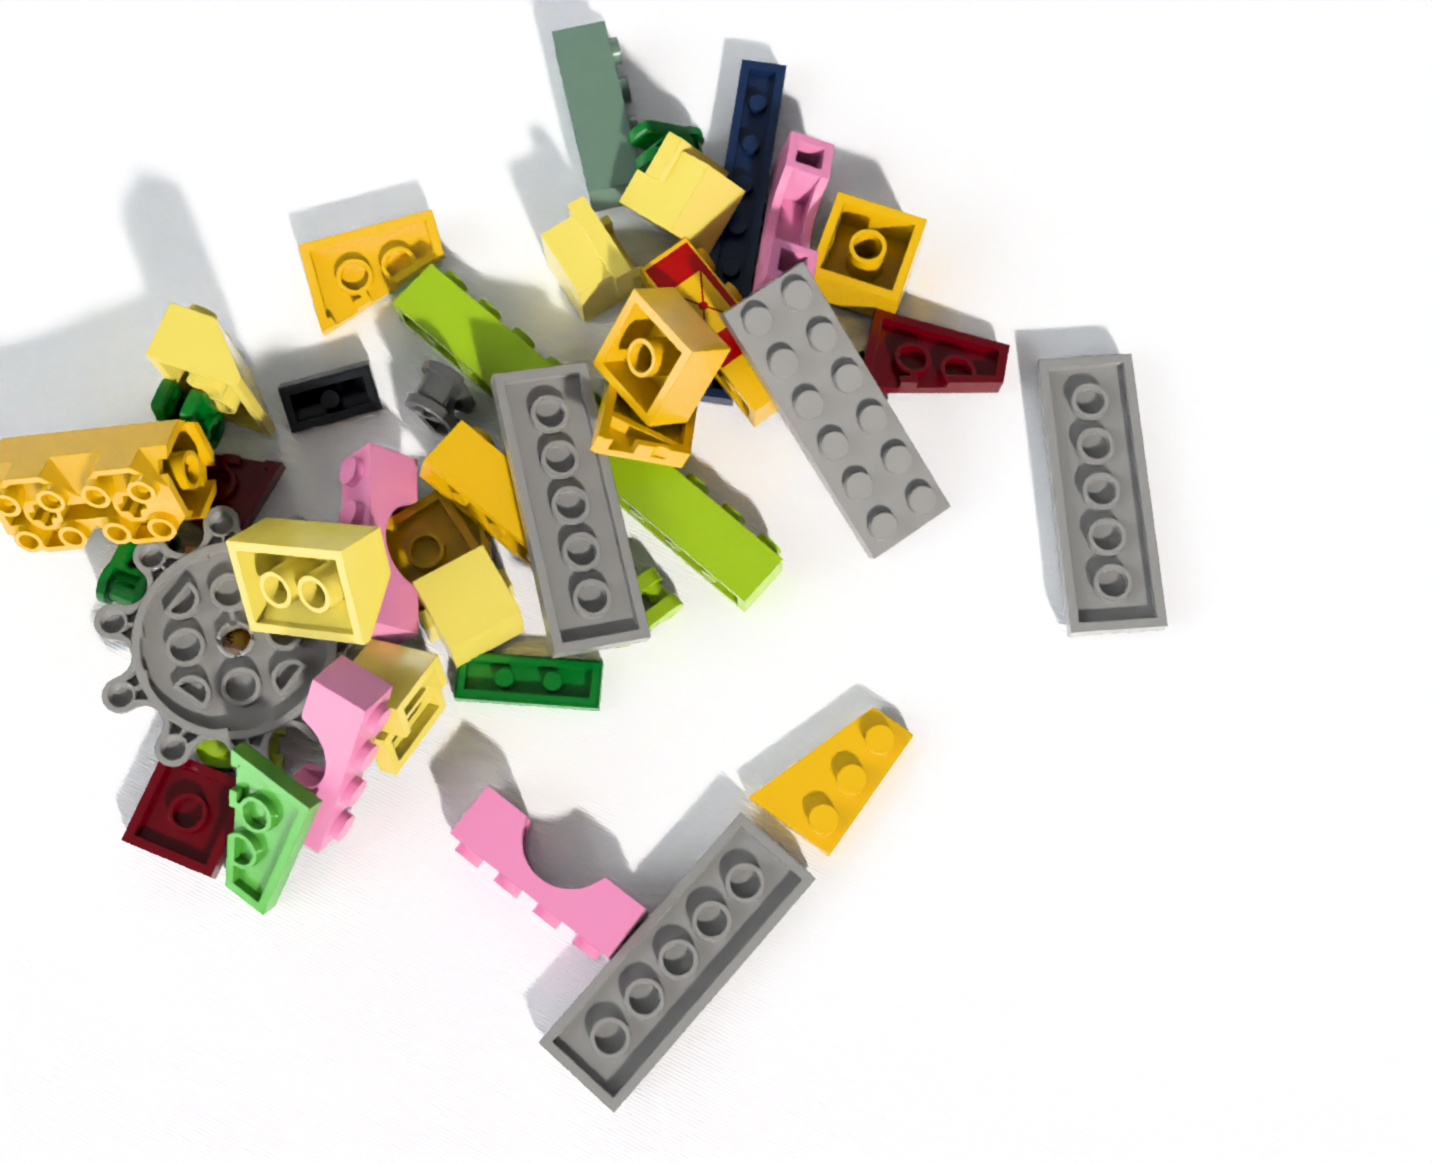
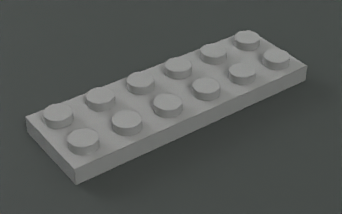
M804 262L796 264L719 315L868 558L876 559L951 507Z
M1132 353L1039 359L1035 367L1067 636L1164 630L1168 623Z
M587 362L493 374L490 384L552 659L647 642L651 638L609 456L590 450L598 409Z
M740 812L538 1043L615 1113L812 885L816 878Z

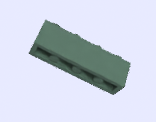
M605 20L552 31L556 58L591 207L594 212L625 206L619 200L637 171L635 166L637 153L635 147L629 142L628 133L638 125L636 115L628 117L625 104L632 103L627 77H618L615 66L622 64L617 36L608 37Z

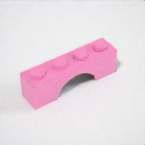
M791 130L773 167L752 293L801 262L805 263L814 278L818 251L810 249L811 236L816 214L830 178L834 144Z
M369 443L342 461L339 474L340 482L342 483V508L339 514V523L378 526L381 529L391 575L371 639L399 645L419 634L418 595L413 584L405 579L391 559L386 541V528L389 518L418 502L417 459Z
M340 655L312 680L301 716L318 737L325 754L326 766L307 763L292 777L322 800L303 843L318 854L333 839L337 841L343 839L351 828L355 819V815L350 813L352 806L361 797L367 781L362 779L364 771L373 762L379 746L374 741L391 714V709L386 706L393 685L343 655Z
M487 785L450 832L451 835L460 841L455 851L477 868H479L483 861H486L499 872L493 881L516 899L524 891L538 903L532 912L555 930L563 922L576 932L577 935L572 943L594 961H596L601 953L611 960L647 914L646 908L606 877L590 886L579 889L555 887L540 879L530 863L527 851V840L532 821Z

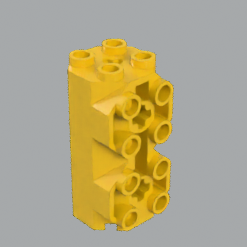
M181 419L2 438L0 440V521L6 533L14 536L15 543L20 548L29 552L83 549L92 531L102 528L103 535L108 540L116 544L171 541L184 520L205 519L217 494L216 479L207 480L206 466H215L214 451L198 422H185V420Z

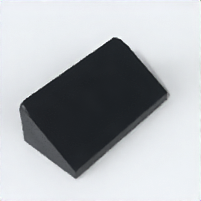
M370 360L281 383L278 387L292 433L383 408Z

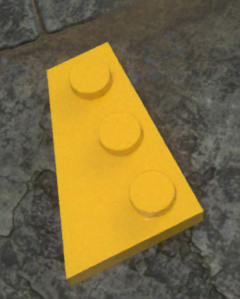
M432 209L298 245L321 332L324 336L420 275L431 263L435 265L446 258Z
M872 707L749 796V800L829 857L914 735Z

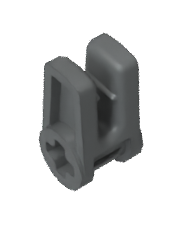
M426 360L421 368L424 375L415 393H409L404 403L418 415L430 430L446 437L460 421L455 417L454 410L470 414L476 402L460 373L441 362Z

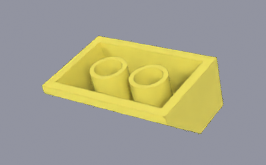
M170 302L148 348L147 357L165 379L174 381L186 397L192 389L203 391L208 395L220 413L224 415L226 421L273 436L276 427L254 376L242 359V353L235 348L229 339L230 335L223 330L217 321V315L197 304H190L186 308Z
M265 517L226 540L250 631L365 645L371 641L391 575L380 527Z

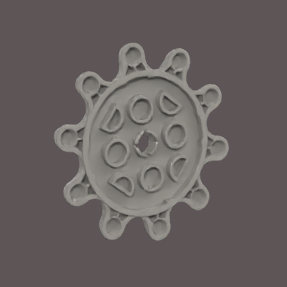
M218 505L209 510L207 517L203 519V541L192 552L177 553L171 550L164 542L138 544L134 549L133 561L147 579L145 595L134 604L122 605L116 603L105 605L96 613L94 618V627L99 635L108 640L124 643L131 653V663L128 669L122 675L106 683L103 688L101 697L104 706L116 714L128 713L144 706L157 710L162 717L163 727L155 742L154 754L159 762L168 767H178L186 763L194 749L200 743L207 740L223 742L228 747L230 755L232 748L245 741L269 760V741L275 732L285 727L297 728L312 741L320 742L314 731L301 718L312 680L340 655L354 661L366 644L360 645L250 631L226 540L241 532L240 519L233 508ZM293 516V517L287 518V519L306 520V521H308L307 519H305V518H303V517H299V516ZM235 629H244L251 636L248 646L243 651H240V654L228 652L224 647V639L227 634Z

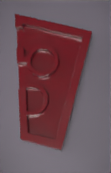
M875 309L870 323L863 361L882 393H998L1004 382L1010 345Z
M214 454L215 466H206L207 480L216 479L217 494L211 508L218 505L233 508L239 516L241 531L252 526L286 467L282 462L265 460V462L243 459L238 455ZM203 519L185 520L203 530Z

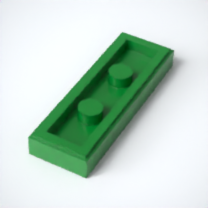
M485 652L457 668L454 699L464 702L600 711L604 662Z

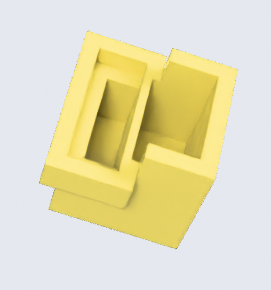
M669 131L647 171L644 173L637 169L619 202L678 239L682 240L686 237L695 249L702 247L710 254L746 191L727 178L729 174L727 170L683 138Z
M583 195L567 204L570 218L542 233L541 239L548 267L586 323L629 298L633 289L642 288L640 272L642 266H635L615 236L613 223L608 214L599 219Z
M483 545L412 582L425 608L424 611L419 613V622L430 643L437 639L441 640L456 669L480 654L488 652L525 632L522 613L514 599L513 584L504 568L497 570Z
M371 639L353 662L393 685L386 706L391 709V714L383 729L377 734L374 743L379 746L375 756L379 770L397 775L446 708L441 689L444 688L447 680L438 654Z

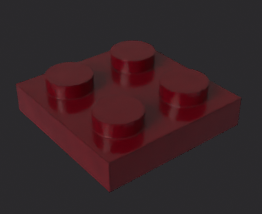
M191 759L178 767H168L158 762L121 840L216 879L227 857V835L234 831L235 808L229 806V789L236 785V778Z

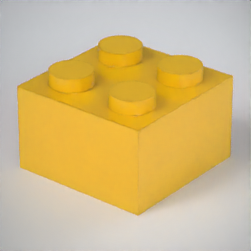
M838 191L817 248L818 257L814 280L827 302L871 317L875 309L897 314L922 243L927 219Z
M674 287L635 288L592 364L648 427L688 422L731 348Z

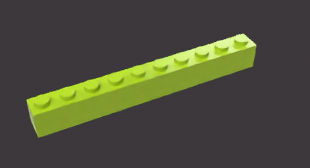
M432 263L393 301L398 316L404 324L493 399L490 384L493 374L562 365L552 356H548L547 359L543 358L534 350V342L524 331L518 327L511 331L499 321L502 318L500 313L483 298L478 302L466 293L468 290L467 286L456 274L450 270L443 274ZM593 390L599 412L601 397ZM608 455L620 507L744 613L782 572L783 559L779 556L781 550L777 544L762 533L756 537L744 527L745 519L732 506L727 503L719 506L708 496L710 491L707 486L695 475L688 473L685 477L672 466Z

